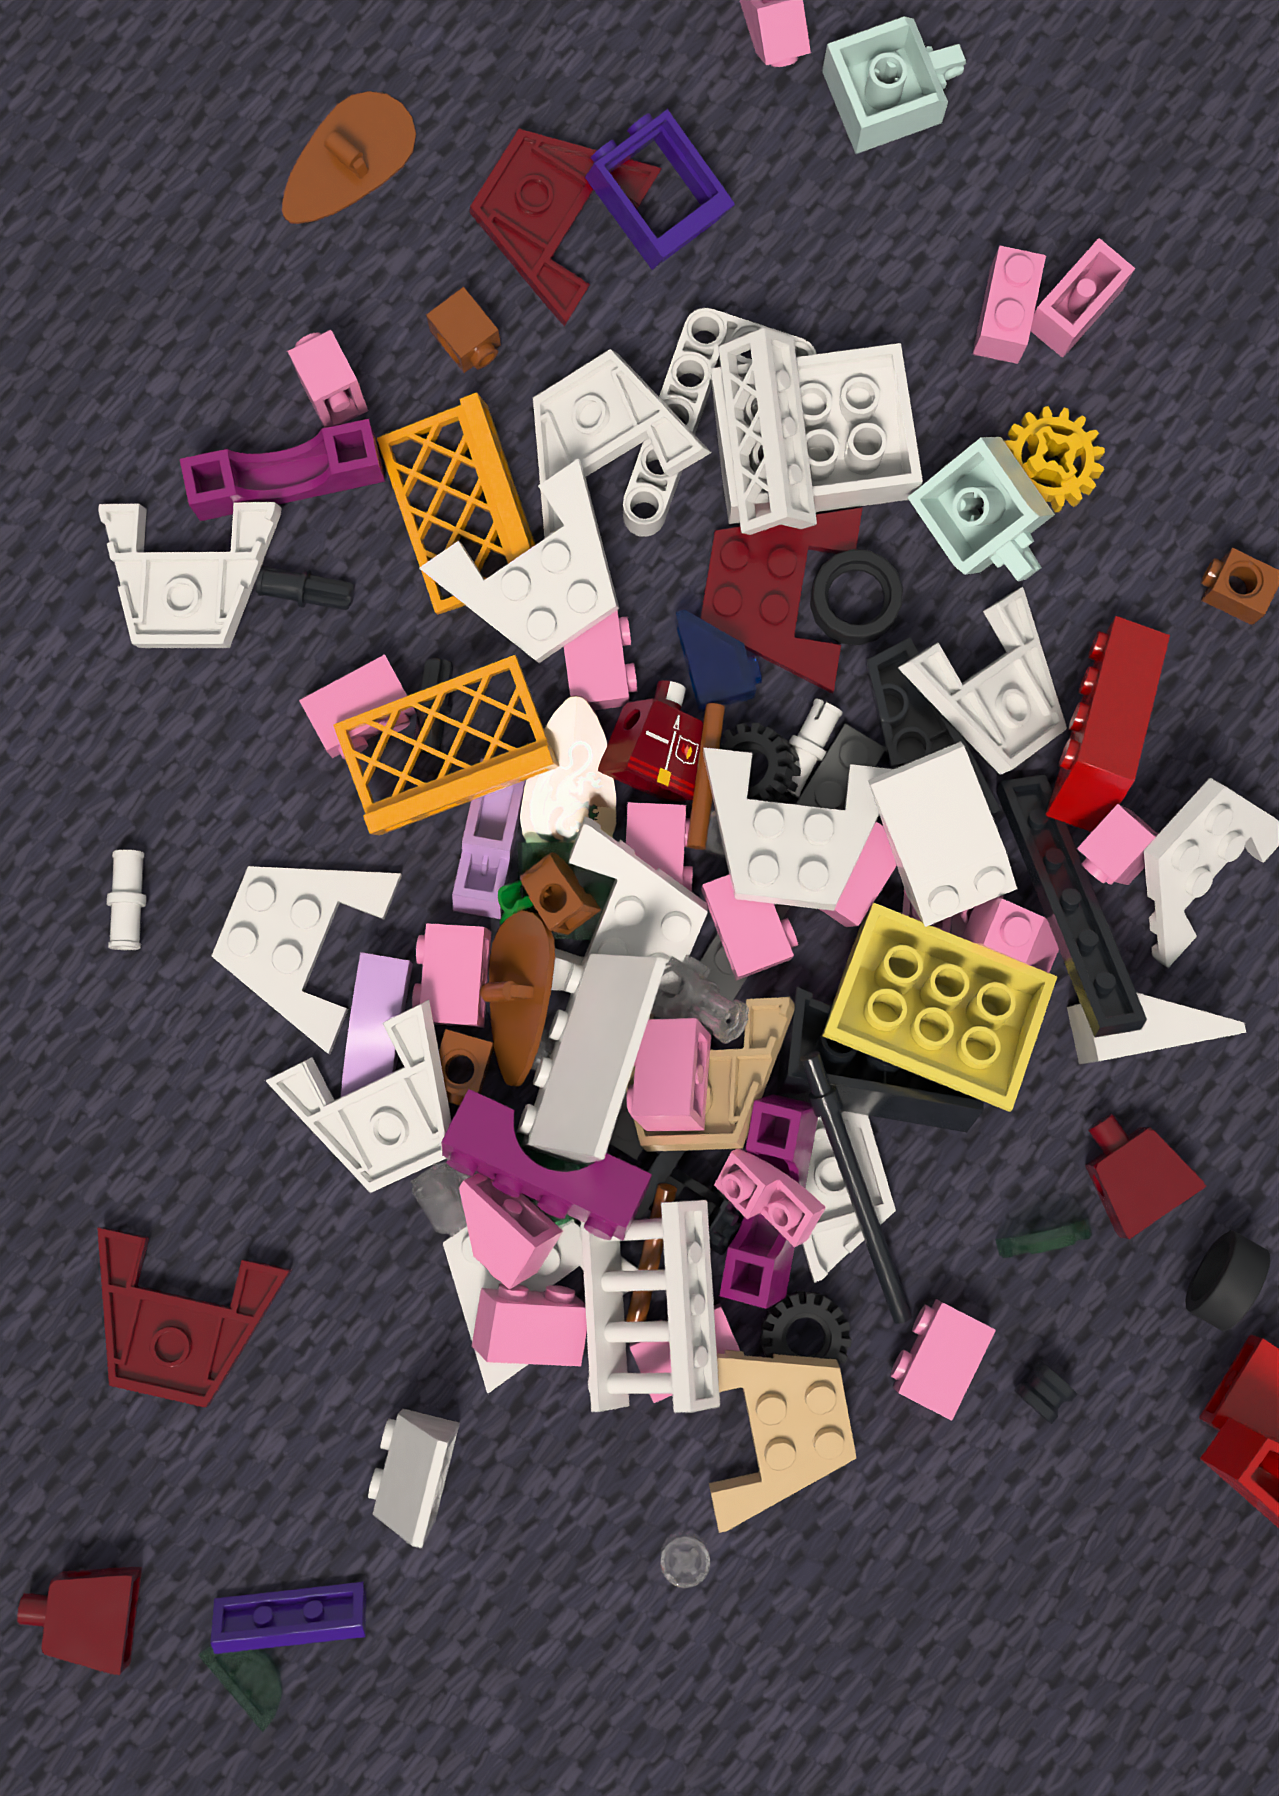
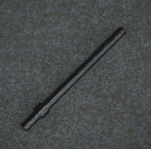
M817 1051L807 1053L800 1060L812 1091L808 1098L814 1115L822 1119L893 1322L896 1324L905 1323L912 1318V1314L840 1110L843 1108L837 1086L830 1084L820 1053Z

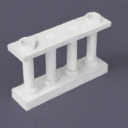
M707 1200L661 1203L662 1218L633 1220L623 1241L663 1239L665 1269L622 1271L620 1241L622 1240L614 1236L611 1240L598 1238L584 1229L585 1223L581 1221L580 1238L583 1252L589 1361L588 1389L591 1397V1412L628 1407L629 1394H672L674 1412H695L720 1407ZM623 1291H667L668 1321L624 1322ZM626 1342H670L671 1373H627Z

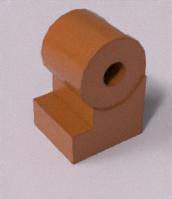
M550 852L520 875L521 883L528 893L529 899L550 931L569 935L601 911L592 895L587 894L583 890L568 864L554 852Z

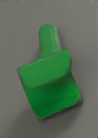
M521 880L499 888L497 898L500 907L504 910L499 921L500 925L511 915L533 906L529 896L521 897Z

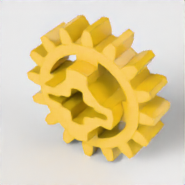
M1049 406L1042 409L1038 420L1032 413H1026L1021 421L1023 427L1013 424L1007 434L1011 440L1004 442L1044 500L1051 502L1054 512H1060L1064 506L1065 499L1071 506L1075 507L1082 500L1081 492L1090 495L1096 486L1093 479L1099 478L1104 470V467L1095 463V461L1101 459L1105 449L1104 447L1092 446L1099 433L1097 429L1085 433L1082 427L1086 418L1083 415L1076 419L1075 422L1068 420V408H1063L1058 417H1052V412ZM1027 441L1029 444L1027 448L1031 453V457L1026 463L1022 464V447ZM1045 454L1050 458L1057 455L1060 458V462L1058 464L1055 460L1047 463L1043 457ZM1081 456V471L1079 477L1076 478L1077 470L1073 462L1076 457ZM1037 482L1051 485V487L1040 485Z

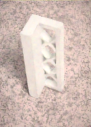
M763 327L719 346L741 533L748 535L778 525L804 529L817 524L794 338ZM751 350L752 365L743 379L738 374L736 355ZM752 394L757 398L758 411L749 425L744 422L743 409ZM756 441L763 445L764 458L755 472L750 468L749 454ZM763 488L769 494L771 513L756 518L754 503Z

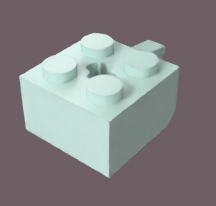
M901 17L827 44L822 72L855 154L941 124L948 104L943 91L947 85L946 81L962 74L966 60L959 44L933 51L932 46L925 47L914 19L909 17Z
M1001 437L979 438L907 497L952 564L963 574L982 572L992 563L998 568L1005 564L1015 579L1022 581L1042 568L1029 548V545L1034 542L1031 533L1055 514ZM981 498L984 501V506L982 507L983 514H980L978 511V509L983 505Z

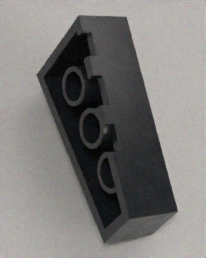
M911 638L869 658L866 663V670L890 769H896L962 742L992 817L997 816L1001 809L960 732L898 668L919 654Z
M796 987L791 998L795 1004L794 1013L781 1045L776 1095L810 1103L808 1095L812 1091L800 1058L807 1053L817 1051L820 1053L830 1084L837 1086L843 1103V1108L840 1111L966 1133L969 1131L983 1112L984 1101L824 1037L823 1033L832 1006L813 999V993Z

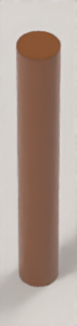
M708 703L705 708L687 847L699 850L706 849L713 800L703 757V747L720 749L725 706L715 703Z
M666 1183L657 1185L650 1219L662 1218L661 1203L674 1202L677 1192L675 1186ZM645 1239L638 1270H658L664 1247L663 1239ZM653 1290L632 1292L626 1322L646 1321Z

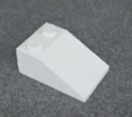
M962 742L868 780L907 897L925 927L1017 889L1006 850Z
M1137 993L1147 1017L1142 1030L1094 1038L1081 1003L1067 1007L1079 1064L1246 1033L1244 1022Z
M402 1409L398 1413L396 1420L389 1418L387 1420L380 1448L389 1451L384 1470L376 1468L374 1471L368 1498L376 1500L373 1511L375 1517L410 1545L422 1548L436 1521L460 1423Z

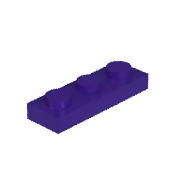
M364 1582L214 1599L211 1646L214 1654L362 1638L366 1634V1591Z

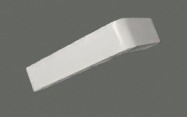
M698 309L689 315L684 324L659 398L676 416L685 420L686 426L695 435L712 387L711 368L721 367L719 346L765 327L793 337L796 357L816 355L815 348L810 342L802 338L714 309ZM704 330L713 333L717 339L712 343L704 344L696 341L693 335ZM740 354L736 355L737 365L752 363V359L745 358ZM692 373L699 376L702 382L695 387H685L678 381V378L683 374ZM650 439L645 440L642 444L623 501L625 526L635 535L644 537L654 535L663 526L682 473L680 471L671 477L667 474L657 475L650 472L647 468L648 464L658 459ZM645 502L652 504L657 509V512L651 518L641 519L635 516L631 510L638 503Z

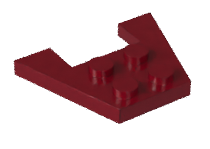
M518 129L470 205L469 213L547 308L565 326L587 292L590 284L553 261L552 257L594 192L585 176L594 164L591 156L597 150ZM629 159L610 174L637 210L662 168Z
M862 508L817 514V524L804 529L778 525L752 535L741 533V527L715 530L700 626L833 694L841 645L795 638V628L808 550L839 554L856 549Z
M98 1227L109 1386L200 1407H208L292 1270L247 1259L241 1260L231 1306L228 1307L138 1286L149 1237Z

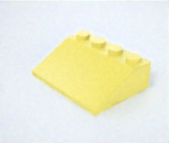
M873 902L861 923L847 960L823 1036L1010 1112L1013 1110L1058 976L1029 966L931 925L925 927L921 921Z

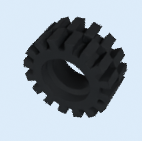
M745 723L737 725V734L730 729L722 733L727 742L724 745L720 743V749L752 754L762 753L767 757L769 765L766 775L758 784L748 787L747 799L767 802L778 801L779 803L787 804L790 799L784 793L787 789L796 792L798 784L792 781V776L801 775V768L794 764V762L799 761L797 752L791 749L793 746L769 727L765 728L759 723H752V727Z
M795 1291L793 1294H786V1298L769 1307L765 1319L763 1318L760 1335V1342L766 1358H773V1354L800 1356L789 1349L786 1333L789 1326L795 1320L807 1317L821 1324L824 1331V1342L816 1353L801 1357L836 1359L838 1365L841 1363L845 1364L848 1358V1347L851 1348L852 1339L849 1336V1330L851 1329L842 1310L829 1298L816 1292Z

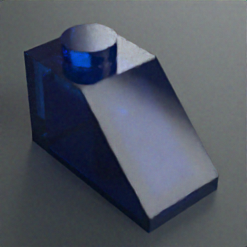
M686 610L676 612L675 626L698 711H705L706 704L708 703L726 706L753 699L756 693L755 685L762 683L756 656L747 657L744 643Z

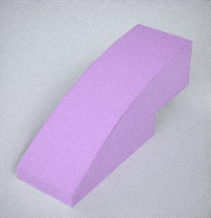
M526 780L471 801L462 840V854L452 894L453 911L501 919L502 908L499 905L497 896L499 888L508 884Z
M360 953L346 1043L341 1097L396 1071L398 1053L382 1023L405 1012L413 963L409 960Z

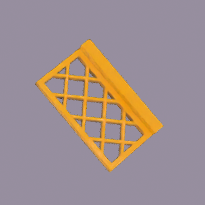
M476 392L459 399L461 403L459 406L377 438L420 567L430 561L429 558L433 559L437 556L427 551L423 542L432 523L453 532L445 550L459 541L461 537L482 546L474 562L479 571H481L490 550L505 556L509 564L535 546L488 405ZM459 421L464 435L456 452L435 444L442 427ZM429 432L426 439L420 437L421 435ZM408 440L423 445L412 470L396 462L391 446ZM468 448H469V451H470L472 460H470V459L464 457V455H465V453H466V451H467ZM431 450L452 459L441 483L420 474ZM460 463L476 469L479 477L470 496L450 487ZM400 472L409 475L405 485ZM417 480L438 489L427 513L412 507L408 498ZM482 492H484L487 504L479 501ZM446 493L467 502L456 527L435 517ZM475 506L491 513L494 521L485 540L464 531ZM414 515L423 518L420 528ZM497 535L499 536L502 548L494 545ZM421 570L436 614L465 606L455 596L443 600L438 583Z
M516 655L333 724L366 813L363 817L369 833L373 835H383L559 768ZM510 670L516 689L507 706L485 696L484 693L492 676ZM481 681L477 692L466 687ZM455 690H460L474 697L462 723L438 713L446 694ZM520 698L526 714L515 710ZM435 699L431 709L423 705H420L424 702ZM481 700L505 711L494 737L469 727ZM411 707L428 714L417 741L393 730L401 711ZM512 714L530 722L536 739L535 742L515 748L500 741ZM390 716L386 726L375 722ZM435 718L460 728L448 755L424 745ZM367 724L383 731L371 758L355 751L349 731ZM467 732L491 742L483 762L472 766L455 759ZM390 735L414 745L403 772L379 762ZM498 746L509 751L493 757ZM421 749L445 759L438 778L428 783L410 776ZM359 759L369 763L365 773H363ZM452 764L464 768L448 775ZM377 766L400 778L391 797L374 803L368 784ZM407 781L418 785L402 792Z

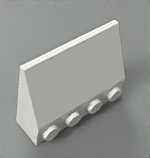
M901 343L796 357L815 512L909 500L907 497L921 487L923 480ZM752 363L737 365L739 376L744 379ZM721 367L711 368L721 473L729 524L740 523ZM752 394L743 409L744 422L749 425L758 411L757 398ZM756 441L749 454L750 468L755 472L764 458L763 445ZM763 488L754 503L756 518L771 513L769 494Z
M589 954L582 959L580 965L573 963L564 986V991L571 993L566 1010L558 1009L549 1032V1038L555 1039L550 1058L544 1056L541 1058L534 1077L533 1085L540 1087L534 1106L526 1105L519 1122L518 1133L524 1134L522 1147L575 1165L604 1160L667 961L655 957Z

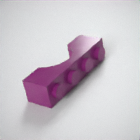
M369 419L322 428L308 442L282 451L245 454L224 449L180 459L188 503L200 521L232 515L234 503L275 502L279 505L385 482L376 437Z
M468 1089L441 1141L442 1156L448 1158L446 1162L453 1169L469 1176H473L476 1171L493 1179L492 1185L501 1192L513 1197H519L523 1193L539 1201L538 1207L544 1212L560 1219H565L566 1215L574 1217L585 1223L584 1229L604 1240H611L613 1236L622 1241L624 1240L649 1188L652 1174L605 1153L604 1160L596 1161L588 1167L576 1171L559 1172L541 1167L533 1162L518 1144L514 1132V1110Z
M775 1094L754 1100L746 1144L748 1153L773 1165L804 1188H806L818 1117L814 1115L811 1103ZM761 1213L749 1219L744 1217L737 1235L729 1245L719 1296L767 1309L786 1298L795 1247Z

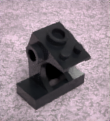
M685 1150L660 1151L647 1171L652 1174L649 1188L633 1220L642 1219L648 1209L652 1211L658 1184L666 1183L677 1188L674 1202L684 1186H687L709 1200L707 1209L710 1250L722 1256L737 1235L744 1219L743 1214L715 1186L711 1191L675 1167Z

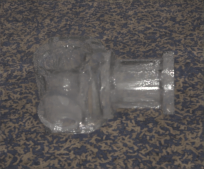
M686 954L684 959L680 961L672 956L665 965L654 1000V1006L650 1013L658 1019L697 1018L702 1025L714 1031V1036L717 1040L729 1043L737 1039L748 1023V1006L742 1001H730L720 995L718 985L707 979L711 969L695 958ZM683 987V990H682L681 993L677 996L678 992H679V991L681 990V988ZM728 1018L732 1020L730 1024L726 1023Z
M445 1162L434 1164L413 1179L411 1183L413 1185L412 1192L434 1230L440 1234H449L452 1237L467 1226L459 1187L464 1180L471 1176L458 1172Z

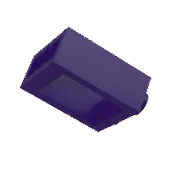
M668 109L655 119H653L650 113L641 117L627 130L630 137L617 146L614 140H611L591 156L594 164L585 176V179L651 270H654L724 217L735 205ZM653 141L656 142L701 205L658 239L610 174Z

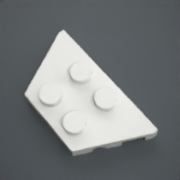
M840 1111L881 1225L896 1209L868 1115ZM818 1117L805 1189L816 1197L826 1209L808 1240L802 1243L813 1282L821 1281L838 1262L864 1241L821 1117Z

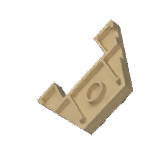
M791 998L746 999L744 1048L710 1050L704 1130L646 1131L634 1120L641 1147L647 1152L743 1149L749 1133L754 1100L760 1099L763 1096L794 1013L795 1004ZM652 1009L648 1020L654 1019V1011ZM633 1066L627 1084L628 1087L634 1085L635 1066Z
M725 1350L724 1354L717 1353L719 1392L743 1387L759 1468L757 1473L709 1483L719 1533L739 1525L855 1460L857 1457L841 1371L836 1359L773 1354V1358L744 1356L743 1351Z

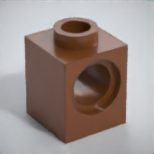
M464 287L426 314L430 332L463 373L473 366L476 369L484 368L497 356V348L501 346L499 330Z
M1232 548L1221 560L1213 558L1201 580V584L1207 586V589L1201 601L1253 625L1266 614L1279 587V570ZM1229 576L1238 577L1245 583L1247 588L1246 594H1238L1232 590L1229 585Z
M445 1029L439 1049V1056L448 1102L461 1105L468 1089L481 1094L493 1055L494 1043ZM459 1056L469 1057L474 1064V1074L464 1084L454 1083L448 1074L449 1064L454 1058Z

